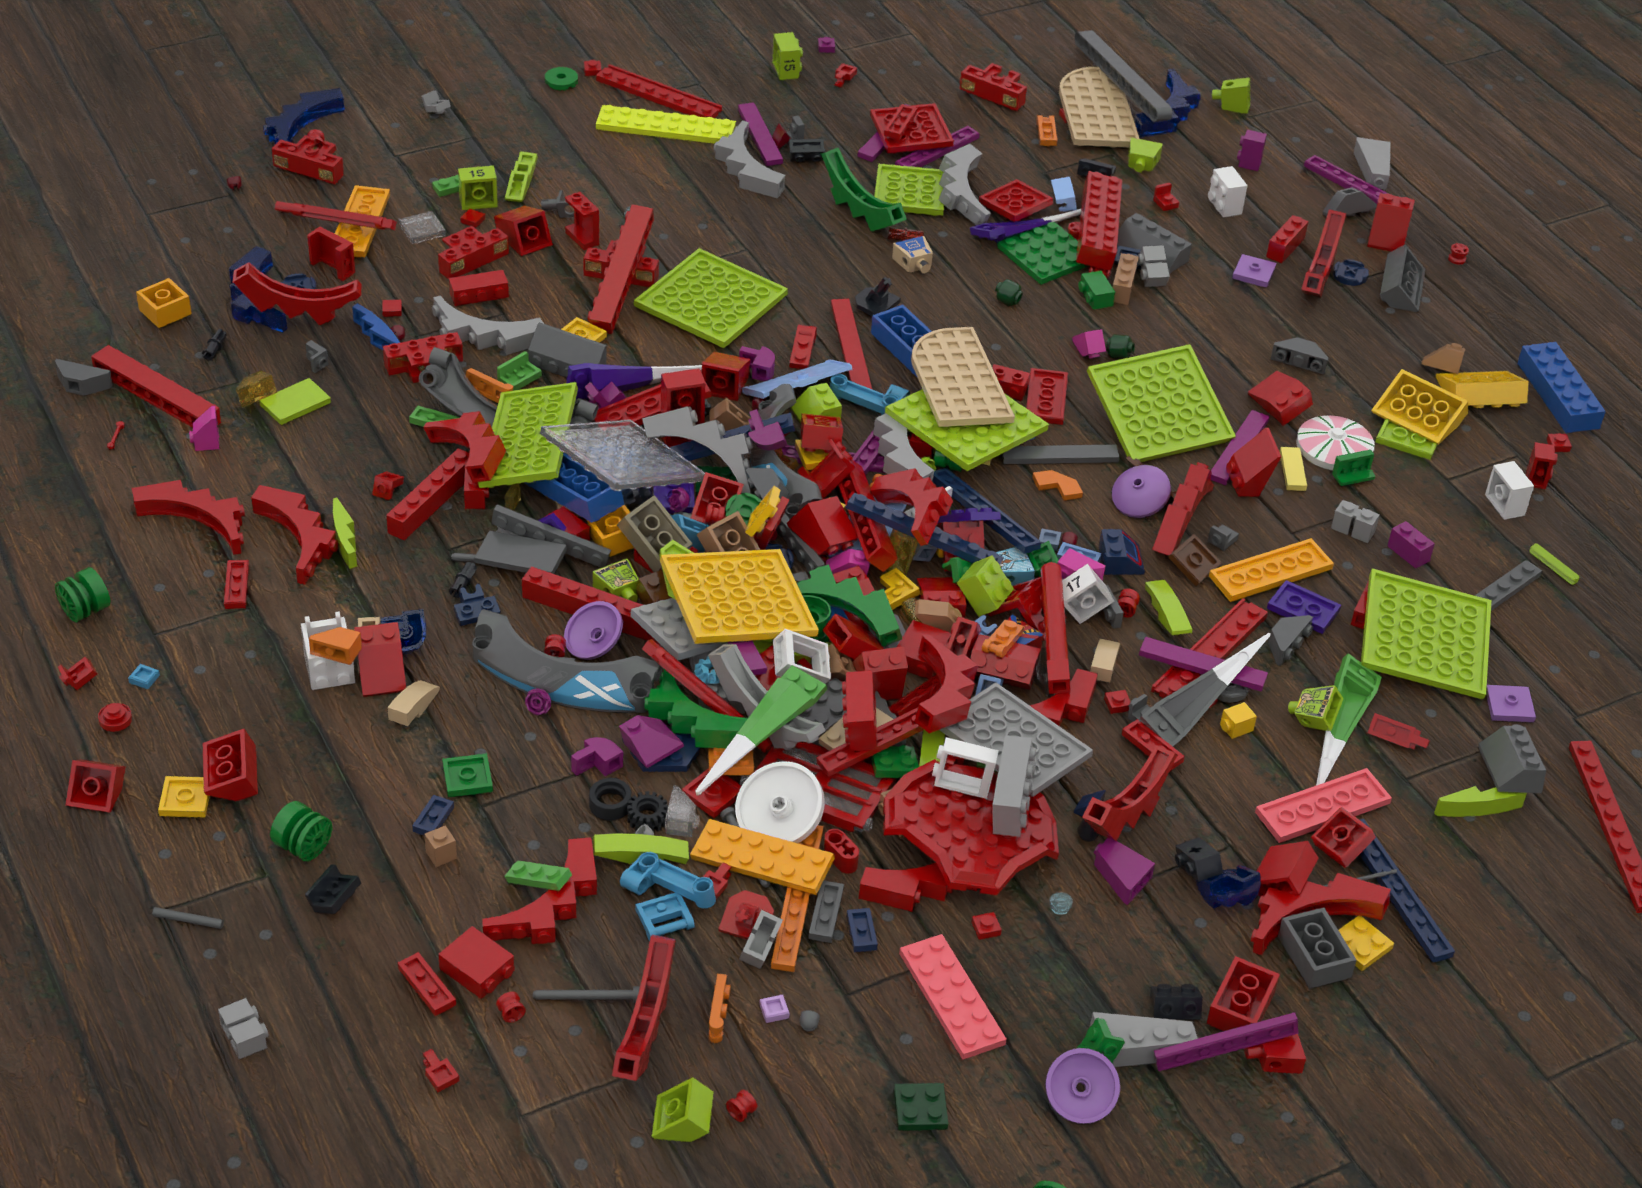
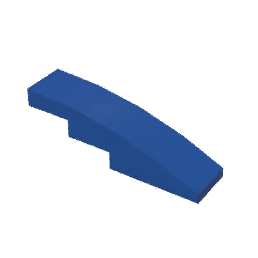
M358 303L352 307L353 321L362 326V333L370 337L372 345L383 350V346L400 343L393 331L374 313Z

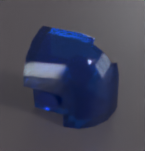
M423 609L402 611V615L381 618V624L398 622L402 655L417 651L426 639V622Z
M1238 865L1237 869L1223 870V874L1200 882L1196 880L1203 899L1214 909L1221 905L1231 907L1236 902L1248 906L1259 893L1261 886L1260 873Z

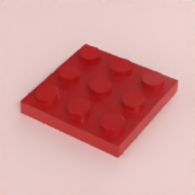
M1016 179L979 196V202L1011 221L1017 222L1052 205L1053 198Z

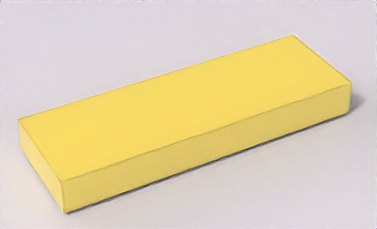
M1281 447L1280 454L1286 490L1306 491L1307 482L1300 448Z

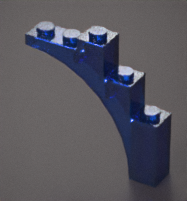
M1168 69L1166 85L1171 94L1166 100L1172 109L1171 120L1153 122L1144 112L1135 114L1134 123L1139 137L1176 132L1179 121L1187 120L1190 109L1198 108L1199 101L1201 100L1200 92L1194 85L1187 86L1175 69Z
M335 88L299 93L300 100L297 101V104L283 105V112L280 113V116L265 118V125H263L264 135L268 136L269 142L274 141V144H277L280 140L291 142L299 130L307 124L330 114L345 112L344 97L341 89Z
M256 246L229 267L230 282L232 283L230 285L231 299L233 301L231 303L232 317L246 324L255 321L284 333L287 330L285 313L274 307L260 312L233 283L234 270L248 262L263 274H266L273 267L271 251Z

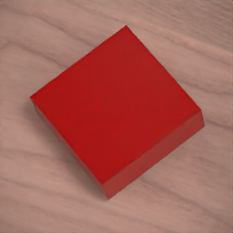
M469 209L460 217L461 223L473 226L474 228L485 220L484 213Z
M383 300V317L402 316L401 300Z

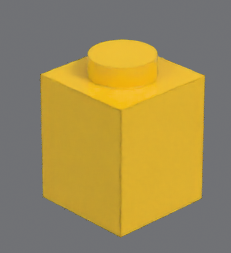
M1244 702L1224 709L1220 725L1222 730L1233 739L1252 732L1257 716Z

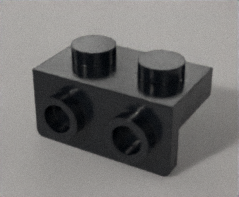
M823 139L789 140L790 161L819 162L823 160L821 154L826 152Z
M1083 158L1079 160L1077 175L1087 177L1090 171L1099 172L1106 176H1114L1116 166Z
M331 864L305 893V897L314 912L335 914L341 909L346 900L355 893V890L362 882L358 876L341 874L337 866Z
M1169 984L1150 986V996L1154 1003V1018L1201 1019L1203 997L1198 987L1192 984H1182L1181 987H1172Z

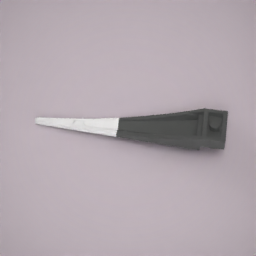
M1267 633L1221 664L1157 702L1140 717V720L1171 746H1175L1187 735L1270 637V633Z

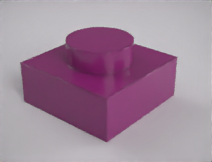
M818 38L819 52L835 53L834 38Z

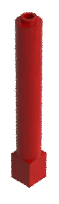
M1049 562L1041 567L1049 694L1070 693L1062 569L1059 564Z

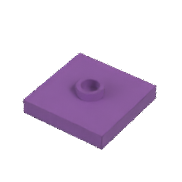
M1242 254L1232 279L1267 287L1276 268V263Z
M1487 685L1486 696L1492 720L1535 722L1536 715L1529 687Z

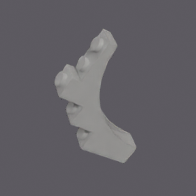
M742 121L739 126L735 127L731 135L728 137L722 136L715 143V159L726 162L728 174L738 176L739 188L778 198L785 188V175L763 166L749 154L744 145L748 138L749 122Z
M968 144L944 155L939 167L943 171L939 182L943 190L938 200L950 210L956 208L975 225L987 223L991 213L981 205L970 189L967 174L977 167L982 153L971 144Z
M441 296L433 297L434 305L432 306V312L435 317H438L442 326L440 328V335L457 332L462 342L469 340L471 344L475 345L477 350L498 345L508 355L529 349L537 324L539 322L543 323L540 318L515 322L479 319L456 310Z
M684 407L642 418L647 438L683 437L707 446L724 460L738 482L744 484L742 493L753 494V488L747 480L749 475L746 472V469L750 468L748 458H744V455L751 454V449L753 448L752 440L750 437H747V434L743 433L723 439V435H725L723 423L720 424L718 420H713L696 425L695 422L698 421L697 414L691 407Z
M886 413L877 417L874 422L873 434L880 438L878 453L885 457L883 471L887 474L916 468L920 476L923 478L929 477L932 481L934 470L926 465L911 448L907 437L910 431Z
M724 644L708 654V657L728 701L742 703L749 718L768 691L754 676L737 645ZM797 716L769 737L774 748L788 750L795 747L797 742H815L819 739V735L826 730L822 723Z

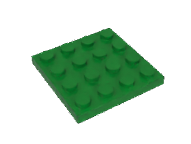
M1049 222L1047 225L1036 227L1030 231L999 241L997 245L1000 251L1040 285L1089 266L1076 262L1078 241L1056 222Z

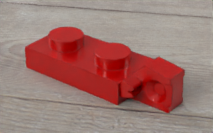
M1377 713L1374 714L1367 732L1408 749H1415L1416 745L1428 748L1430 740L1420 737L1421 731L1417 730V728Z

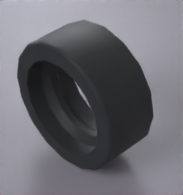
M605 778L592 785L589 791V807L596 817L613 821L627 815V805L629 800H632V791L627 783L617 778ZM605 794H616L623 798L621 802L613 805L601 803L597 799Z

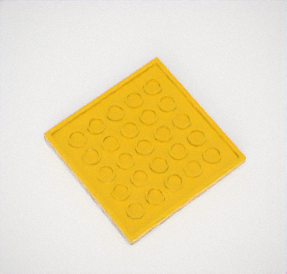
M780 549L661 555L660 563L695 644L774 639L784 629L807 637L818 635L819 629Z

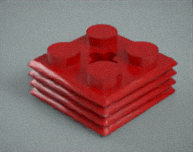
M1340 807L1311 836L1315 846L1344 868L1376 838L1370 827L1343 807Z

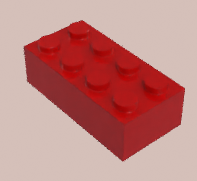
M700 368L661 374V413L691 407L692 410L696 411L698 418L695 424L704 423L706 383ZM661 437L665 448L693 441L683 437Z

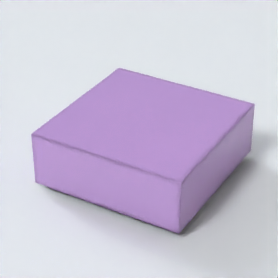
M783 995L760 999L759 1005L766 1023L789 1019V1010Z

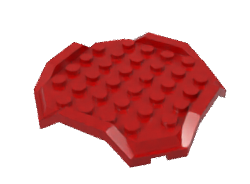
M933 759L903 775L884 798L883 835H903L937 863L949 889L966 891L967 887L979 888L980 893L998 895L1017 872L1045 856L1055 860L1058 859L1059 846L1056 820L1044 795L1040 792L1033 797L1027 796L1030 797L1029 810H1026V813H1024L1027 814L1026 828L1021 829L1020 837L993 834V799L998 777L997 771L993 773L988 796L985 799L934 786L936 777L932 776L935 763L939 764L940 762ZM945 764L944 770L982 779L985 769L958 764L953 766Z

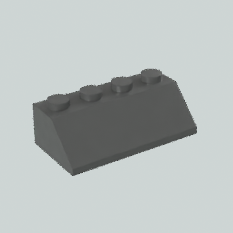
M1138 213L1127 218L1118 231L1117 247L1119 245L1142 250L1143 246L1164 245L1166 261L1162 263H1167L1169 274L1189 261L1191 243Z
M1406 244L1387 254L1380 297L1392 308L1417 312L1420 306L1425 268Z
M540 322L537 324L528 349L529 362L537 368L567 378L568 367L583 363L607 365L605 344Z
M1517 724L1503 726L1479 743L1478 748L1498 792L1542 793L1546 769L1526 727Z

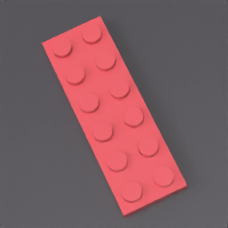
M1365 768L1256 806L1255 813L1275 839L1281 843L1318 830L1340 807L1357 816L1390 804L1392 797L1372 773Z
M942 934L900 948L899 954L962 1060L1006 1045V1037Z

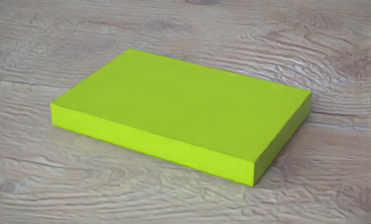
M308 378L262 398L259 402L264 410L280 425H283L331 403V397Z
M1385 419L1375 443L1431 460L1437 447L1435 442L1433 443L1417 433L1390 422L1389 419Z

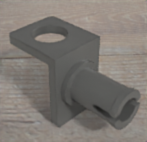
M563 190L559 191L557 199H542V210L557 209L560 218L574 217V212L569 213L565 210V206L569 204L565 201Z

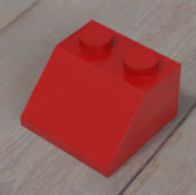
M72 760L65 805L111 812L123 787L126 766L88 760Z

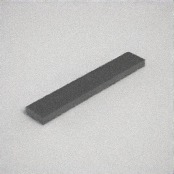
M1117 445L1016 446L1001 454L1003 464L1119 462Z

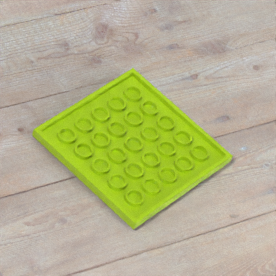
M699 248L634 300V306L725 348L788 295V288Z
M1190 344L1093 365L1087 369L1091 382L1127 457L1130 456L1133 460L1137 458L1140 462L1230 442L1233 438H1236Z
M923 389L885 407L886 414L966 471L1044 433L1049 427L1047 422L1006 394L1007 401L1015 416L1014 423L939 427Z
M1372 569L1369 574L1361 665L1370 670L1484 699L1487 688L1492 600Z

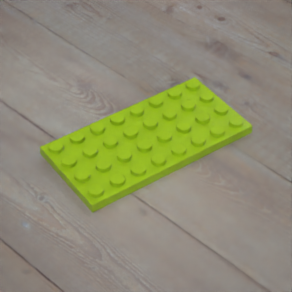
M576 382L501 392L492 429L495 436H500L506 453L491 481L478 482L479 488H493L500 485H513L523 482L531 483L538 480L558 478L578 391Z

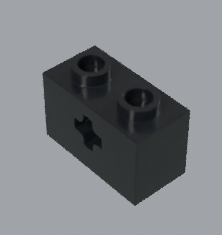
M1200 837L1175 845L1177 853L1175 861L1177 866L1185 870L1189 876L1191 875L1198 882L1223 874L1220 853Z

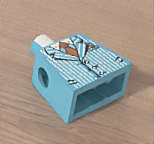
M1016 547L996 552L1004 557L1000 567L1007 579L1010 580L1012 586L1034 579L1035 571L1026 553L1024 554Z

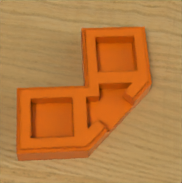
M1053 470L1033 473L1032 478L1038 490L1058 488L1063 500L1078 499L1083 496L1077 480Z

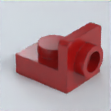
M1170 182L1155 186L1153 200L1163 211L1179 208V201L1171 193L1172 184Z
M387 471L376 475L372 494L387 500L392 499L393 489L403 484L404 476Z

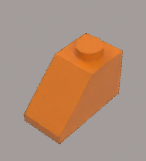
M338 627L311 635L309 637L310 654L351 665L362 648L361 634L354 630Z

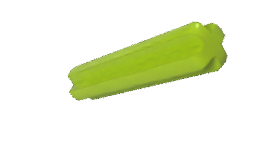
M1537 543L1531 546L1530 553L1569 584L1574 585L1578 582L1579 575Z

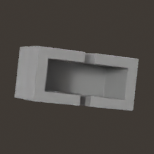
M1164 245L1143 246L1140 254H1138V264H1141L1140 277L1141 280H1144L1145 287L1166 286L1170 276L1167 263H1162L1166 261Z
M1342 500L1335 510L1331 529L1348 535L1352 525L1354 527L1351 537L1368 543L1376 531L1380 514L1365 508L1360 510L1359 506Z
M761 910L739 960L761 969L783 919Z
M246 998L218 1009L220 1024L239 1059L267 1048L266 1037H269L267 1028L264 1023H259L256 1007L250 1006Z

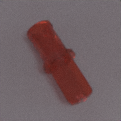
M889 227L888 239L905 241L924 236V231L908 230L907 227L905 229Z

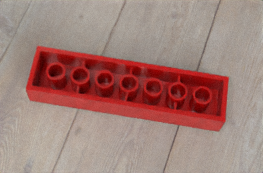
M1088 172L1082 194L1076 256L1077 263L1105 270L1110 269L1111 271L1117 254L1122 179L1115 176L1102 175L1099 172Z

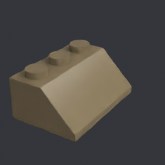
M655 495L626 515L617 524L653 572L662 569L659 557L660 549L670 541L674 540L686 548L692 545V542Z

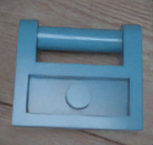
M676 892L636 904V912L649 941L651 935L661 936L684 928L689 930L695 927L693 917L682 896ZM680 916L682 917L681 920L661 925L658 927H654L653 925Z

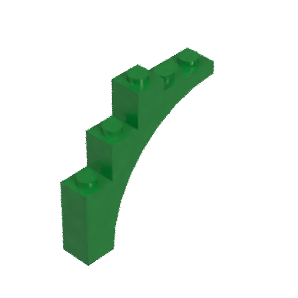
M839 147L821 154L833 184L830 190L836 205L847 202L853 218L865 215L870 231L889 227L907 220L901 202H884L870 194L857 181L844 161Z
M829 564L809 571L811 578L797 583L802 596L812 595L826 600L830 606L841 608L859 617L875 632L882 646L903 639L884 589L872 591L864 596L856 577L844 579L836 584Z
M665 669L659 678L660 685H657V689H651L649 697H645V710H648L649 717L668 720V724L672 725L673 733L691 734V738H695V747L727 748L748 719L716 713L694 703L681 692L675 678Z

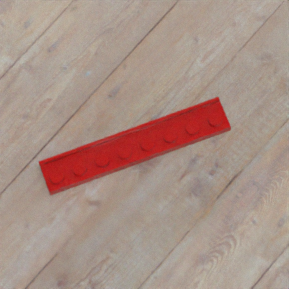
M611 64L596 75V81L687 115L715 118L719 112H722V105Z
M1242 598L1189 650L1225 659L1267 618L1268 612L1251 602L1249 604L1246 603L1245 599ZM1172 666L1152 685L1151 692L1159 693V696L1164 699L1203 674Z

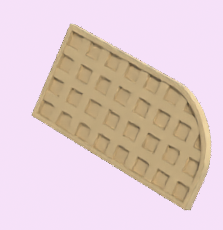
M1099 67L1080 68L1063 77L1059 86V96L1073 145L1129 148L1131 138L1140 139L1126 94Z
M973 327L938 329L922 336L915 343L912 350L911 363L939 427L1014 423V413Z

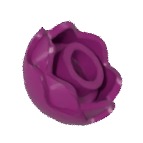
M678 487L672 490V496L669 498L671 510L681 512L688 507L689 495L685 489Z
M532 689L527 693L525 705L528 711L534 715L546 714L551 707V697L543 689Z

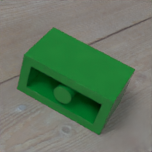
M1096 271L1081 274L1078 288L1092 309L1112 307L1115 290L1103 272Z

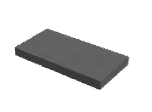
M489 531L474 560L477 564L525 573L532 566L555 574L567 551L566 544Z

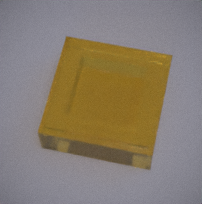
M513 484L505 494V508L514 511L521 500L519 484Z

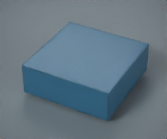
M140 664L128 677L129 683L148 690L160 676V673L157 669Z

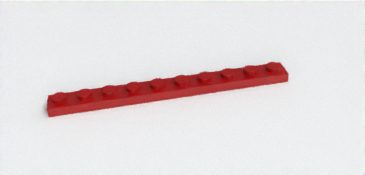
M1571 741L1569 750L1637 913H1642L1641 857L1592 741Z

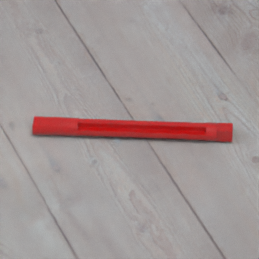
M280 201L275 203V210L307 218L394 231L397 223L392 219L299 203L292 204Z
M652 639L648 640L643 646L642 650L713 711L733 717L745 718ZM766 738L757 745L764 753L773 746L769 738Z

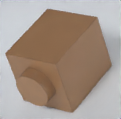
M446 825L425 833L426 853L435 867L457 859L456 840Z

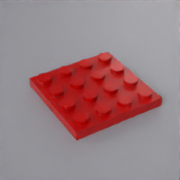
M935 103L911 106L917 108V114L900 140L884 136V129L899 107L870 110V116L887 153L912 152L914 150L954 146V140Z

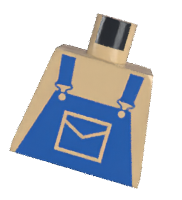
M924 236L893 243L892 258L907 272L918 270L922 273L929 272L932 266L933 253Z

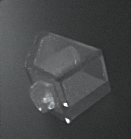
M673 785L665 818V834L692 837L694 828L698 829L700 815H696V805L678 786Z

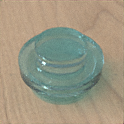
M1058 892L1050 897L1049 904L1055 913L1065 914L1072 908L1073 900L1068 894Z

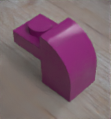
M744 346L740 348L739 357L750 359L752 379L768 381L773 378L775 355L769 348L764 346L760 350Z
M612 381L601 391L591 382L585 386L589 392L587 395L590 399L589 402L598 405V409L626 398Z
M757 409L749 412L751 419H748L752 431L748 434L757 447L769 451L787 445L779 422L764 427Z
M594 737L584 740V749L571 755V771L577 776L595 766L604 776H607L623 767V751L614 742L606 738Z

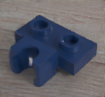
M476 584V592L473 594L468 593L464 587L460 589L461 603L454 605V612L460 626L476 623L483 609L501 614L495 596L484 598L480 584Z

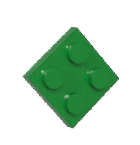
M906 745L890 746L870 756L875 778H902L903 775L919 767L914 747Z
M487 753L442 759L448 797L493 792Z

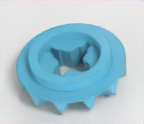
M708 656L706 660L700 659L699 663L695 664L694 673L700 680L707 684L720 683L714 669L709 673V669L713 665Z

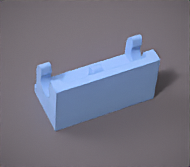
M1070 177L1051 180L1056 204H1067L1064 207H1059V211L1077 210Z

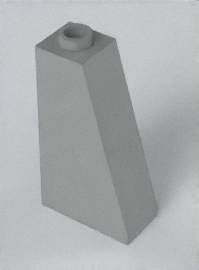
M1357 137L1354 155L1366 182L1379 189L1386 190L1390 176L1391 142Z

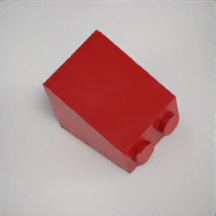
M1380 193L1367 247L1392 252L1403 246L1415 200L1407 197L1393 196L1388 193Z
M522 206L493 216L496 228L508 236L509 245L520 256L553 245L544 210Z
M713 352L702 362V375L712 396L738 401L742 393V387L745 386L750 375V359Z
M837 496L808 503L787 522L788 527L818 555L827 553L832 555L839 550H849L854 547L853 543L858 540L857 533Z
M904 646L862 652L852 662L855 671L872 670L875 692L877 691L882 699L884 698L888 701L902 698L908 669Z

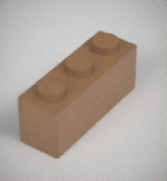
M1121 253L1113 283V289L1115 290L1114 303L1129 304L1139 256Z

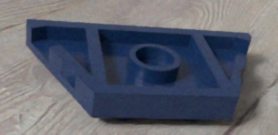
M674 733L683 742L684 747L649 768H646L631 751L630 754L638 761V766L642 772H687L692 765V761L699 755L701 747H695V738H691V734Z

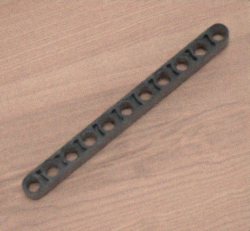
M1093 30L1075 33V44L1153 122L1171 120L1172 109L1170 105Z

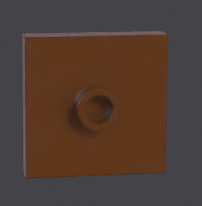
M1195 534L1168 556L1195 586L1209 575L1210 570L1216 569L1222 563Z

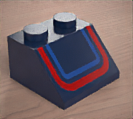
M1102 529L1099 552L1102 553L1101 562L1105 565L1104 575H1144L1145 570L1139 544L1122 529Z

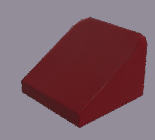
M779 123L772 135L778 149L791 139L787 131Z

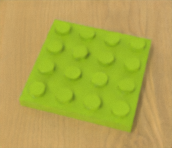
M878 164L874 197L889 203L901 202L904 212L943 216L944 204L938 200L943 190V187L939 185L943 171L931 168Z

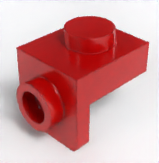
M86 657L82 658L68 670L62 665L58 666L61 673L59 676L61 681L66 686L71 685L76 690L98 674L90 660Z

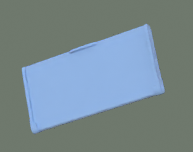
M830 359L824 363L749 387H742V393L764 399L770 396L771 390L781 384H790L793 388L798 386L804 387L816 383L820 379L852 370V365Z

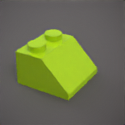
M827 383L808 387L796 400L794 406L790 407L800 425L802 413L840 417V419L842 414V405Z
M692 1077L657 1095L652 1137L660 1140L692 1142L708 1134L713 1091Z

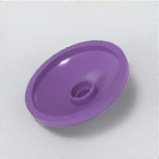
M1139 465L1126 470L1117 478L1112 489V499L1116 508L1124 515L1133 518L1148 517L1157 513L1166 505L1171 494V484L1167 475L1161 469L1151 465Z
M604 601L591 602L578 609L569 619L564 632L568 651L573 656L583 660L595 659L610 651L619 640L623 628L622 616L618 609Z
M1086 1048L1069 1050L1052 1063L1046 1076L1045 1087L1048 1100L1053 1109L1068 1121L1080 1124L1096 1122L1108 1115L1117 1103L1120 1093L1118 1073L1110 1060L1097 1051ZM1079 1083L1083 1084L1085 1087L1084 1092L1077 1091L1076 1085Z

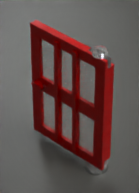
M797 742L795 747L788 750L774 748L773 746L755 770L757 771L759 768L775 762H793L806 767L815 775L824 792L825 805L821 821L850 832L855 830L869 832L874 821L871 818L878 809L881 793L890 790L897 778H875L873 765L862 761L828 777L817 764L816 757L829 750L807 742ZM742 775L739 785L742 786L750 775Z

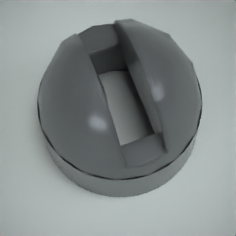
M814 1011L801 1012V1027L806 1031L815 1030L819 1024L820 1015Z

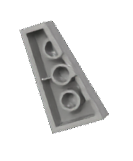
M1093 1012L1090 1023L1091 1027L1096 1018L1105 1019L1111 1035L1124 1039L1125 1044L1112 1063L1114 1067L1156 1063L1154 1050L1198 1039L1193 1022Z

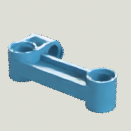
M843 374L832 375L830 379V388L837 399H846L877 411L881 415L885 414L886 406L910 395L909 390L894 384L890 385L886 394H882L849 381Z
M654 852L641 854L622 873L620 878L621 887L638 895L643 894L650 886L656 883L694 901L699 908H709L716 902L714 886L710 878L698 877L659 859L658 855Z

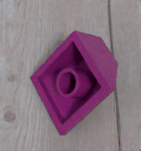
M637 715L619 726L624 744L646 768L684 747L683 742L660 719Z

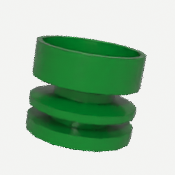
M91 567L77 572L74 579L67 577L64 581L61 580L55 584V593L63 611L75 623L81 621L83 617H89L91 611L97 613L110 606L111 600L106 585L99 574Z
M804 595L803 598L819 629L818 635L810 638L821 642H828L829 638L823 629L831 620L830 605L820 597Z
M292 801L285 805L275 817L271 826L270 838L274 844L284 850H289L292 855L298 856L299 859L311 861L327 846L332 834V822L320 813L313 812L310 807L300 801Z

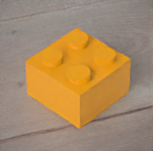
M170 278L136 291L139 310L158 328L192 314L189 296Z
M625 505L601 517L598 521L590 522L587 520L588 526H590V537L595 544L610 549V557L634 548L617 526L630 513Z

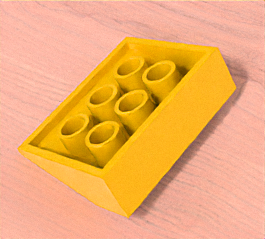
M1401 369L1371 411L1439 445L1460 425L1468 414V400Z
M1508 371L1463 372L1458 374L1436 373V379L1441 388L1468 400V406L1473 405L1474 408H1484V405L1502 407V404L1518 407L1521 403H1527L1528 381Z

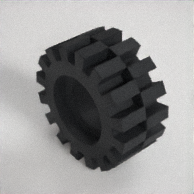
M645 791V795H642V792H640L638 797L632 796V800H629L627 805V821L630 823V827H635L636 831L641 825L646 824L653 832L654 829L660 831L661 826L664 828L666 822H668L667 800H663L662 795L657 797L656 792L649 795V791ZM644 810H651L656 813L651 815H645L640 812Z

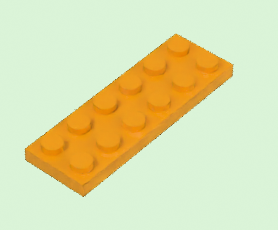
M355 185L344 211L382 217L390 197V189ZM339 223L335 234L353 243L354 257L365 258L376 229Z
M1310 538L1212 569L1209 572V577L1228 600L1232 602L1282 586L1286 580L1294 582L1332 570L1334 563L1314 540Z
M712 819L708 820L690 853L692 860L720 867L724 862L732 866L730 871L817 895L835 859L834 854Z

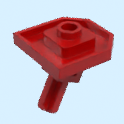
M744 890L729 898L718 930L719 932L748 940L761 910L774 915V909L766 896Z

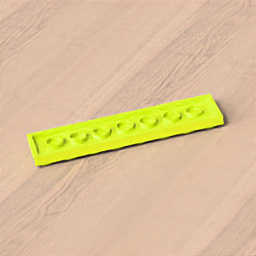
M602 105L596 122L597 130L713 144L718 142L722 136L728 137L731 135L736 127V121L729 119H714L712 117L689 116L679 113L614 107L612 105Z

